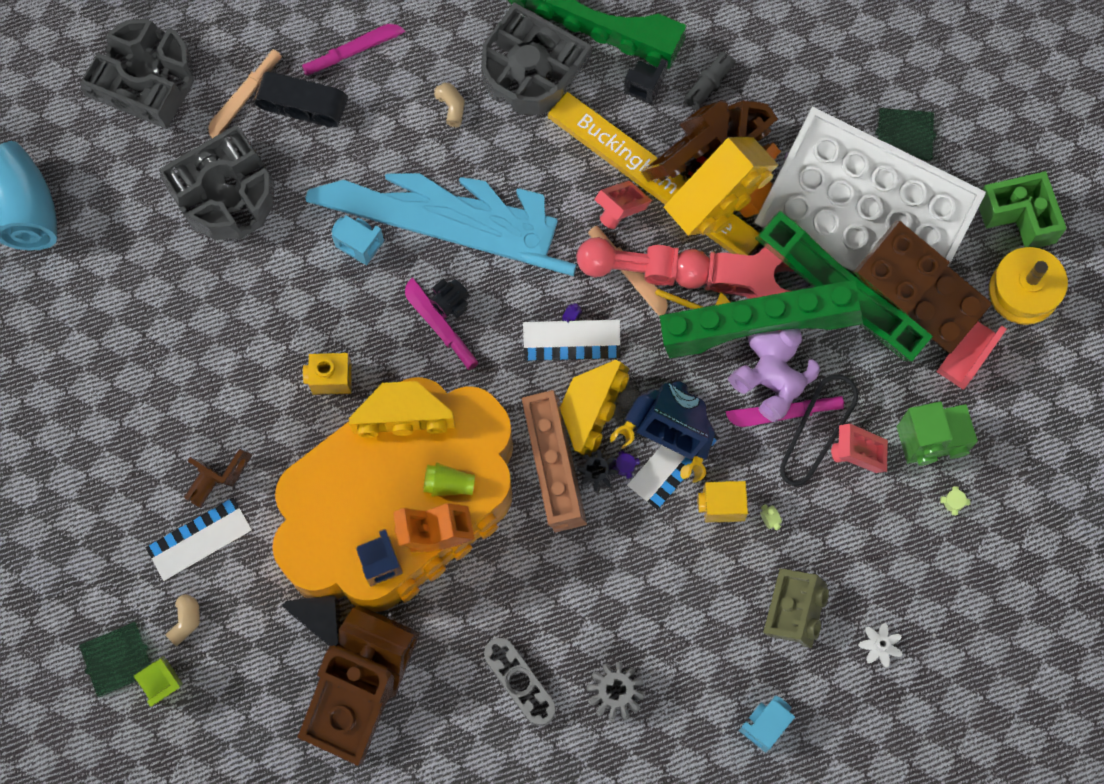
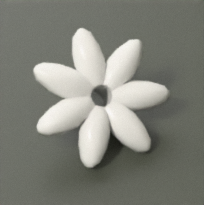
M886 623L881 625L878 633L871 627L865 628V632L870 640L861 641L858 646L865 650H871L866 659L867 663H872L879 657L882 665L887 668L890 665L889 655L894 657L902 656V652L893 646L901 639V635L893 634L888 636V625Z

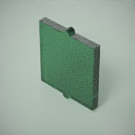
M880 108L878 128L875 131V135L878 136V139L920 160L932 161L933 140L936 138V133L933 132L934 112Z
M136 622L79 645L87 667L85 674L90 675L98 698L137 682L134 675L151 664L147 653L149 646L144 644Z

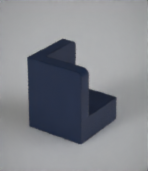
M386 529L379 531L380 538L359 545L356 548L365 578L370 586L403 574Z

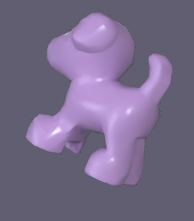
M799 329L777 330L749 335V346L760 360L754 369L747 365L741 366L728 378L733 388L742 394H746L759 384L774 391L775 396L764 400L758 409L764 417L772 422L784 418L792 401L799 397L809 383L817 379L820 372L819 364L813 359H809L807 370L803 373L790 368L787 364L795 355L799 344L803 340Z

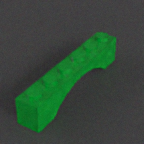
M506 0L511 5L516 3L525 9L535 12L545 20H553L563 24L570 31H579L589 35L598 43H608L615 46L624 54L641 57L655 67H658L661 59H665L668 61L667 69L670 70L685 41L687 25L661 14L644 17H621L592 10L576 0Z
M777 212L755 238L813 287L856 280L863 321L861 326L903 361L912 362L933 337L908 315L894 307L852 275L783 212Z
M856 280L660 315L663 344L669 359L703 353L725 342L763 332L786 329L833 330L863 324Z

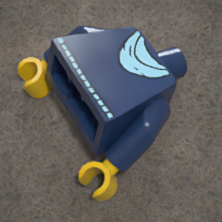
M683 382L664 383L659 390L651 389L640 395L624 418L626 421L625 425L617 428L611 434L610 442H613L618 434L621 433L626 438V442L621 449L626 448L634 440L633 429L636 427L638 428V434L691 460L693 459L692 463L681 468L680 476L682 479L689 478L693 470L695 473L693 483L701 481L706 476V469L702 462L703 459L707 460L715 436L714 428L707 417L706 403L702 399L688 393V386Z

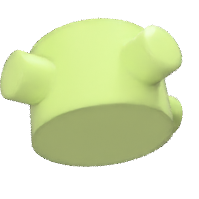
M957 486L952 487V491L946 497L941 496L940 502L944 503L946 509L951 511L952 515H958V511L965 505H970V499H967L966 495Z
M766 504L761 507L763 511L760 514L768 529L774 527L775 530H779L782 520L778 511L773 505L770 507Z

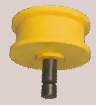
M1035 247L1019 248L1008 253L992 274L988 287L989 298L995 310L1005 319L1022 325L1036 324L1047 319L1062 302L1067 292L1068 278L1061 262L1051 253Z

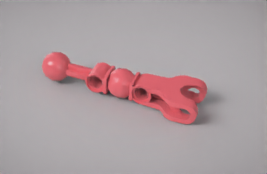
M595 237L589 238L582 243L576 254L579 268L585 275L593 278L603 277L610 273L612 269L645 273L644 280L650 284L673 286L676 281L681 287L687 289H697L705 285V290L740 295L748 299L790 292L780 288L775 282L774 275L777 272L794 271L766 247L762 248L755 255L710 252L708 257L704 252L697 249L684 250L678 254L679 248L652 245L648 247L647 254L615 250L608 240Z

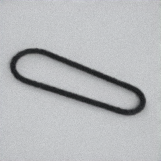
M841 374L830 375L824 378L818 385L780 466V474L788 484L801 486L810 480L839 434V425L846 423L856 407L859 398L858 389L849 377ZM832 379L846 381L853 389L854 398L852 404L807 476L800 481L790 480L785 473V466L823 386Z

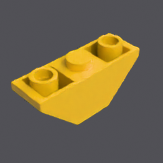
M613 360L574 377L560 405V411L573 448L582 455L587 454L590 457L592 452H596L602 441V429L615 413L616 404L614 403L619 391L622 392L628 384L629 368L620 361Z
M417 381L382 383L349 417V425L353 434L366 438L376 437L379 435V432H392L394 435L403 436L412 434L413 430L427 429L428 433L437 434L446 432L447 428H455L453 412Z

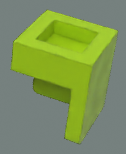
M162 656L134 675L149 698L147 702L150 707L179 689L183 684L165 656Z

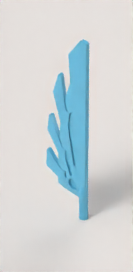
M420 173L386 174L385 178L387 181L410 192L379 193L355 183L340 180L309 189L306 195L308 203L574 276L577 264L547 256L558 220L545 215L543 194L517 189L516 193L524 208L523 210L506 206L486 181L459 178L460 184L478 198L472 199L454 196Z

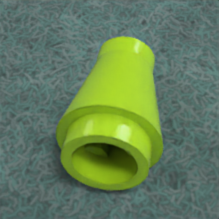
M436 463L435 466L427 465L423 492L431 493L432 497L461 494L472 495L475 475L467 474Z

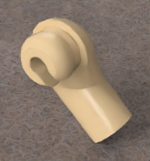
M446 82L442 83L434 90L435 98L439 99L440 102H445L449 107L446 124L452 127H460L465 100L454 85Z
M187 594L181 595L176 600L178 623L165 634L176 647L200 623L199 604L194 597Z

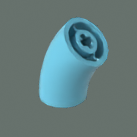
M8 141L0 144V243L11 248L28 251L50 248L57 240V219L49 187L38 167L18 142Z

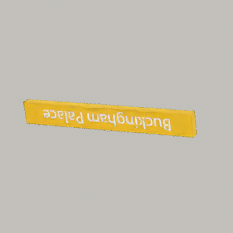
M569 92L548 113V118L665 205L688 181L679 174L674 178L668 177L664 181L656 179L648 182L641 171L657 159V157ZM733 213L728 218L730 220L729 224L722 231L705 234L732 254L751 255L760 244L755 239L759 232Z

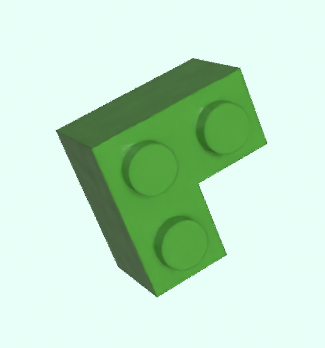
M1046 171L984 186L983 191L986 194L979 206V210L986 229L1016 222L1024 246L1035 248L1056 244L1067 229Z
M942 401L912 407L907 410L897 425L907 464L918 462L919 466L928 465L938 461L937 457L949 455L950 459L964 457L970 453L969 450L978 442L967 404L944 409Z

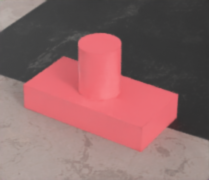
M630 180L600 190L594 199L605 209L600 216V221L610 229H615L622 218L646 210L652 201Z
M853 424L839 425V443H834L831 448V454L835 462L847 461L874 473L887 472V439Z

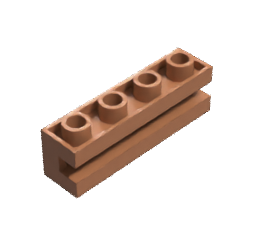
M554 390L521 398L548 525L553 528L555 533L587 525L558 396Z

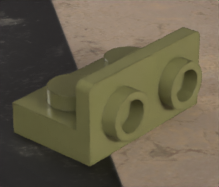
M780 568L763 633L768 637L799 642L806 648H812L814 640L819 637L821 631L819 618L822 607L827 605L829 598L827 583L816 574Z

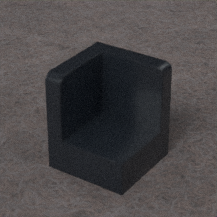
M661 59L658 67L638 61L634 70L629 69L625 77L624 93L652 104L666 76L668 61Z

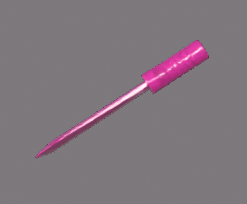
M396 24L383 25L336 49L329 50L328 54L303 64L304 74L309 76L337 64L341 60L404 33L405 30Z
M412 277L405 288L407 300L444 341L446 347L454 350L468 370L474 369L478 365L476 358L444 317L434 309L429 297Z
M843 397L817 399L809 416H812L814 412L844 409ZM811 400L791 403L787 414L778 421L803 417ZM759 407L725 411L729 421L739 427L772 422L760 413Z

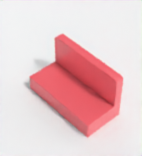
M977 322L954 351L946 357L937 373L964 390L1007 328L1001 325L995 333L980 322Z

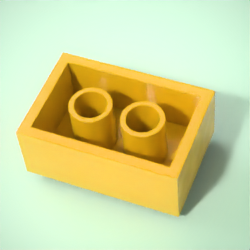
M728 137L667 202L664 208L687 235L718 233L729 224L730 220L728 218L735 210L740 211L751 201L750 195L757 187L760 189L770 182L773 178L772 172L779 165L754 137Z

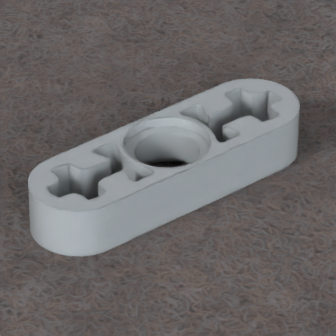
M504 638L491 640L484 650L487 665L531 724L535 726L549 724L555 716V704L511 642ZM496 646L501 650L504 648L509 650L505 655L511 665L515 660L520 664L510 668L505 676H502L500 671L506 670L503 663L499 659L494 662L491 660L494 656L492 649ZM519 672L526 674L530 679L528 688L521 692L513 690L510 686L511 677ZM535 688L540 692L534 694L537 702L541 705L544 703L549 705L546 709L547 717L542 718L540 715L535 717L531 715L534 707L529 699L525 704H522L520 699L528 697Z

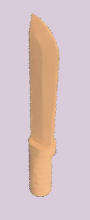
M274 49L271 50L258 69L249 74L246 81L213 117L209 124L211 138L224 132L260 85L263 74L271 72L282 58L279 52Z
M594 226L588 232L591 238L600 237L606 239L615 250L623 251L620 247L616 248L599 226ZM620 270L659 316L666 313L667 300L656 295L655 291L658 288L644 280V273Z

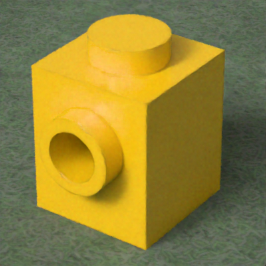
M348 353L309 354V364L303 365V382L308 384L313 395L352 394V362Z
M746 481L705 482L703 493H698L697 495L698 513H704L705 523L745 521L748 515Z

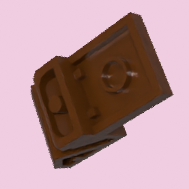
M719 100L703 106L679 124L686 135L644 168L641 173L648 182L656 179L664 181L668 177L674 178L687 168L685 162L693 157L697 159L704 156L709 159L728 137H754L756 141L763 139L772 131L770 126L778 118L768 104L743 100L728 106L725 100Z
M895 221L854 270L856 276L865 285L918 323L933 336L931 340L949 354L954 351L993 304L948 267L950 262L901 221Z
M361 606L354 607L339 629V646H330L325 653L317 674L320 679L297 738L357 766L363 764L386 702L397 694L420 632Z

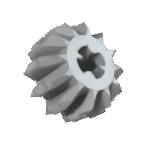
M617 662L616 670L613 673L608 663L603 664L605 677L594 671L592 678L598 684L587 685L588 692L598 694L588 699L589 705L601 703L596 711V715L599 717L604 714L606 709L610 710V722L615 721L616 711H620L623 720H628L629 713L626 707H629L634 712L640 710L638 703L632 699L643 700L645 698L644 692L634 690L643 685V679L630 680L635 673L633 667L629 668L626 674L621 673L623 668L622 662ZM613 684L621 685L620 691L625 690V694H620L618 700L611 699V693H606V689H612Z

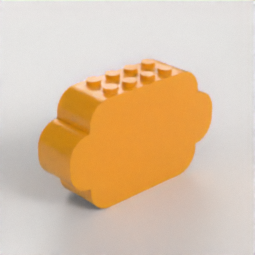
M414 377L403 380L401 382H419L453 412L455 428H447L446 432L437 434L428 433L427 429L413 430L412 434L403 436L394 435L392 432H379V435L376 437L366 438L353 434L349 422H347L281 475L276 486L275 499L279 511L286 520L275 533L272 545L273 556L279 568L300 594L305 598L335 595L337 599L345 595L356 607L361 606L373 612H382L392 608L401 600L404 603L411 600L419 593L420 589L418 587L427 579L430 581L437 579L445 572V565L454 558L456 560L462 559L472 550L471 544L480 537L483 539L488 538L498 529L497 523L506 516L512 503L511 479L507 464L512 455L513 441L509 416L493 395L484 389L473 386L460 387L447 394L438 383L427 378ZM436 463L467 474H474L473 494L432 497L431 493L423 492L427 465L435 466ZM446 503L469 506L474 540L447 549L412 553L409 547L399 546L398 538L395 534L394 511L402 508L427 511ZM386 529L403 574L370 586L365 578L356 548L359 545L380 538L379 531Z

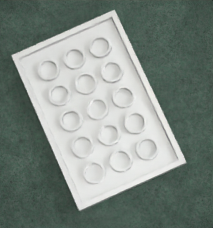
M811 107L754 224L764 228L772 217L781 211L806 231L839 264L854 273V270L895 221H901L951 263L986 192L821 110Z

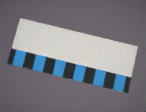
M620 320L569 321V323L567 321L523 322L524 361L621 358Z
M716 434L714 436L711 447L720 438ZM661 445L627 486L658 510L684 480L680 476L681 468L692 463L693 459L691 460Z
M231 498L145 548L163 581L252 530L235 499Z

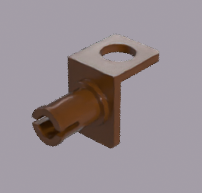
M239 449L223 475L202 461L189 457L187 461L198 468L197 471L200 473L183 497L187 501H191L192 504L202 508L216 483L233 487L252 454Z

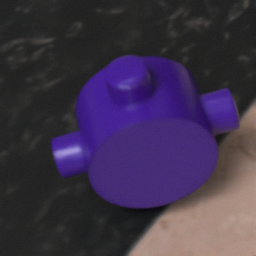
M577 303L570 304L563 314L562 321H567L568 323L569 321H578L582 313L580 306Z
M625 451L618 452L619 457L616 460V464L611 468L618 471L620 475L630 479L633 477L632 473L635 470V465L640 464L639 458L634 459L632 455L626 454Z

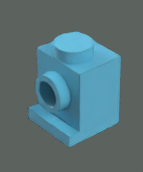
M345 215L344 218L340 217L332 228V238L335 247L366 266L384 242L381 228L375 226L372 230V227L360 218L354 220Z
M775 695L767 706L762 702L749 717L754 723L750 725L745 722L739 729V732L766 753L795 716L790 713L791 706Z

